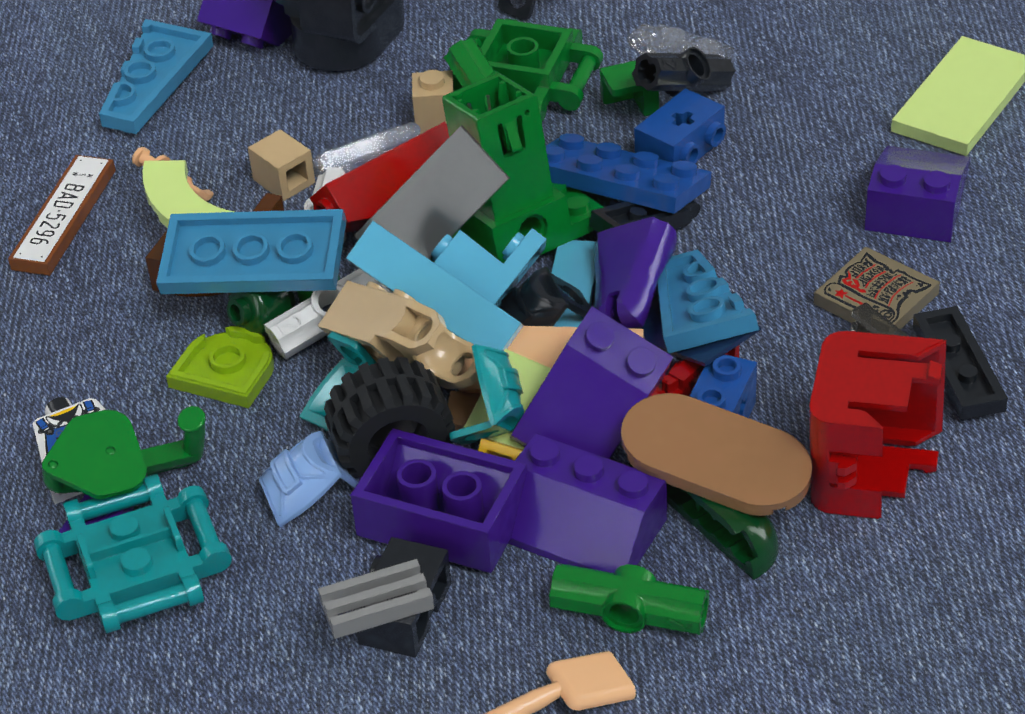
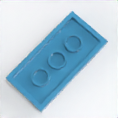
M344 209L171 214L156 281L160 294L336 290L347 222Z

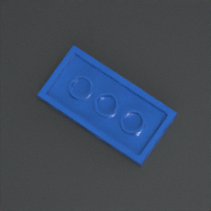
M562 134L559 138L546 145L552 183L565 184L570 188L673 214L709 189L711 185L712 172L697 168V165L693 162H670L659 159V156L652 152L633 153L621 150V146L615 143L604 142L596 144L584 141V137L578 134Z

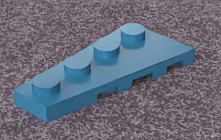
M145 19L142 25L143 33L141 38L135 39L132 45L133 54L129 61H124L120 69L122 77L119 82L113 84L99 112L101 125L137 134L214 46L212 33Z
M698 249L671 257L658 280L663 338L668 354L760 330L755 313L751 308L746 309L744 307L743 300L737 293L732 294L726 280L723 277H717L715 268Z

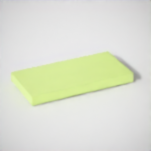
M961 36L894 116L891 122V132L967 156L1024 84L1025 55Z

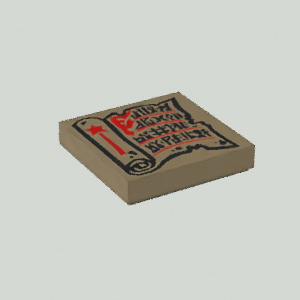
M865 247L814 292V305L870 333L896 335L913 319L914 314L919 313L939 294L940 282Z

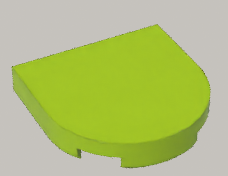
M239 326L225 327L226 332L214 334L207 338L205 334L197 337L186 348L166 376L168 388L250 408L273 373L274 358L272 350L262 334L250 332Z

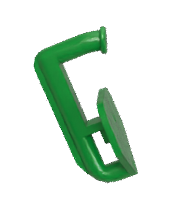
M196 406L183 409L177 419L178 426L184 431L183 440L142 450L140 449L131 421L121 412L102 410L74 417L43 459V482L46 488L55 493L82 492L96 499H106L133 492L144 483L146 476L189 466L201 460L205 444V413Z

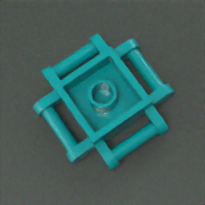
M154 474L146 477L144 483L137 490L106 499L93 498L80 503L77 498L63 502L71 530L63 533L57 530H46L37 535L34 540L36 554L39 559L45 562L55 593L52 604L57 617L61 620L69 621L98 612L105 633L108 634L121 630L120 624L184 603H188L190 607L204 603L205 600L199 579L226 570L232 563L228 547L219 541L207 511L209 500L204 489L196 485L188 486L181 490L177 497L167 500L159 476ZM150 501L151 504L150 506L89 525L85 524V521ZM190 519L201 547L199 554L188 556L176 522ZM74 554L79 555L89 589L79 591L74 588L65 557Z

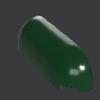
M667 484V502L750 578L755 580L771 568L778 555V537L768 515L755 516L746 514Z

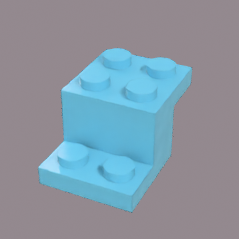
M531 228L526 236L518 232L502 252L504 254L502 258L506 260L503 264L459 230L454 238L446 234L435 247L431 256L433 257L432 260L435 261L434 263L497 307H500L502 304L501 300L513 287H516L545 250L546 238L533 228Z

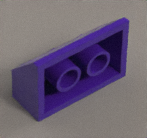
M392 428L350 495L356 535L386 544L389 543L391 537L447 549L449 562L492 573L512 536L527 474V464Z
M536 433L515 460L527 464V474L512 536L508 543L510 545L561 564L614 573L619 566L626 564L638 565L667 521L666 481L647 475L636 468Z

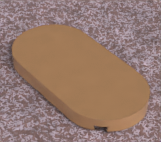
M664 393L647 397L636 403L623 419L621 427L622 447L627 453L628 461L634 468L647 475L665 480L669 485L734 510L755 516L773 515V510L785 507L786 511L798 505L809 490L812 462L808 451L795 437L777 428L690 396L675 393Z

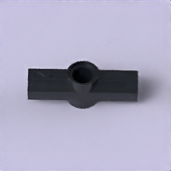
M690 47L680 54L644 53L636 58V65L632 76L636 86H642L647 91H665L671 97H675L685 88L691 91H723L731 86V79L735 69L731 59H724L720 54H704L698 48Z

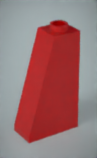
M444 121L325 184L310 197L314 210L344 209L347 220L345 233L360 230L449 138L447 124Z

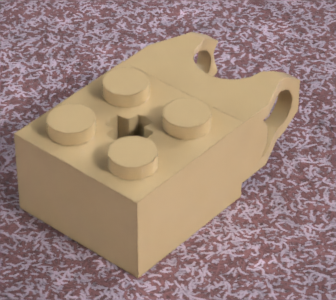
M347 280L318 324V327L327 335L333 331L359 342L376 362L379 358L388 357L389 361H394L397 357H405L409 363L415 360L423 363L426 370L430 369L433 372L440 387L462 389L475 384L478 380L472 345L474 344L450 332L446 327L444 318L434 309L417 302L410 295L399 289H394L392 293H389L371 281H368L365 286ZM465 358H473L470 368L464 374L457 376L464 365Z

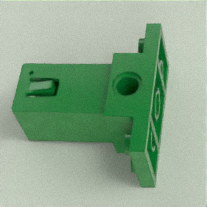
M497 73L442 97L449 137L462 125L510 177L459 230L503 264L506 260L502 258L504 256L502 252L518 232L526 236L531 228H533L545 237L546 247L542 252L544 254L569 241L595 231V229L589 226L591 211L603 208V206L578 189L567 187L565 184L551 182L538 97L503 74ZM485 96H486V98H487V105H488V111H487V112H486L485 99H484Z

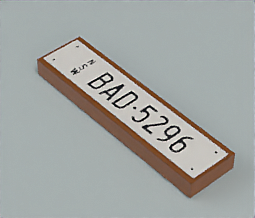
M75 155L8 258L11 270L48 276L52 274L115 173L116 169L113 159Z

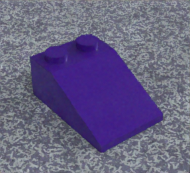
M886 146L874 165L867 189L865 230L951 243L971 157Z
M592 306L567 342L510 438L525 447L536 433L611 459L621 444V427L625 415L636 403L652 396L665 376L673 356Z

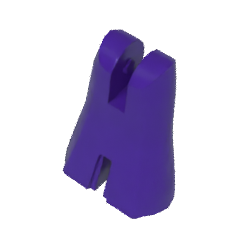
M649 217L597 233L594 254L596 279L594 308L626 328L637 329L644 326L658 280L676 250V230L668 222L661 221L655 217Z

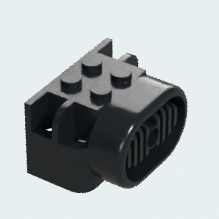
M275 0L278 4L284 6V14L290 16L292 44L297 58L310 67L325 71L352 70L371 63L399 35L405 23L404 0Z

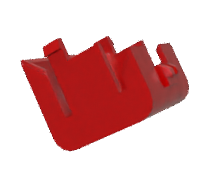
M838 331L824 339L809 404L810 458L812 462L810 495L811 502L815 508L829 514L879 519L882 516V496L905 498L909 469L924 470V474L937 471L939 451L884 446L883 444L917 446L942 432L946 340L854 331Z

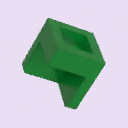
M636 60L600 68L601 99L604 104L634 98L644 116L652 115L659 109V91H647L644 87L636 86L632 72L635 69Z

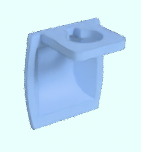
M318 431L305 437L290 450L284 449L271 460L270 467L265 470L258 480L277 525L282 527L317 502L339 478L355 488L361 477L355 479L349 475L347 469H344L340 463L334 444L325 438L323 432Z

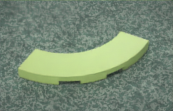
M186 160L144 161L142 173L149 206L151 205L158 215L159 221L166 228H168L171 214L235 212L208 203L192 190L187 181L188 169Z

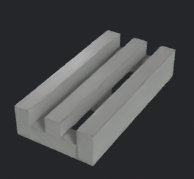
M417 559L318 588L320 603L334 639L434 609L433 595L430 588H427L424 574H421ZM350 610H354V611H351V612H348V613H345V614L338 615V614H340V613H344V612H347V611H350Z

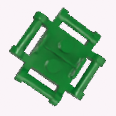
M497 18L491 30L474 29L467 38H472L479 45L494 71L497 70L538 97L542 122L545 119L547 106L550 101L558 102L562 108L569 111H574L580 107L584 98L583 90L592 72L600 67L604 57L598 47L582 44L583 33L581 29H567L519 22V20ZM569 63H578L569 84L560 82ZM453 73L454 91L463 87Z

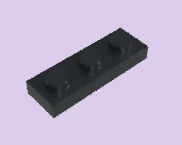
M958 306L914 314L912 328L917 337L946 340L944 389L960 420L1006 412L1008 397Z

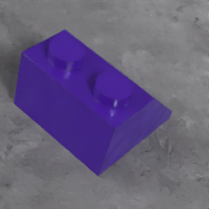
M203 0L197 18L198 22L210 27L209 33H212V35L231 40L232 34L242 36L241 43L263 49L264 43L279 47L292 34L290 16L284 14V6L278 4L275 0Z

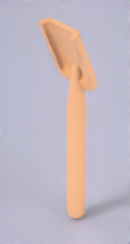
M605 651L551 662L546 669V674L552 682L551 684L531 690L484 714H533L562 697L569 708L580 711L633 700L636 696V690L633 682L613 653Z

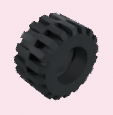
M388 357L377 359V363L368 365V362L358 366V371L355 373L348 372L341 378L343 382L341 385L333 386L329 392L331 399L325 402L324 410L326 416L324 418L338 458L343 468H347L349 475L355 479L363 476L392 428L452 444L449 433L455 431L454 418L435 375L430 369L426 370L423 363L416 360L409 363L405 357H397L394 361H389Z

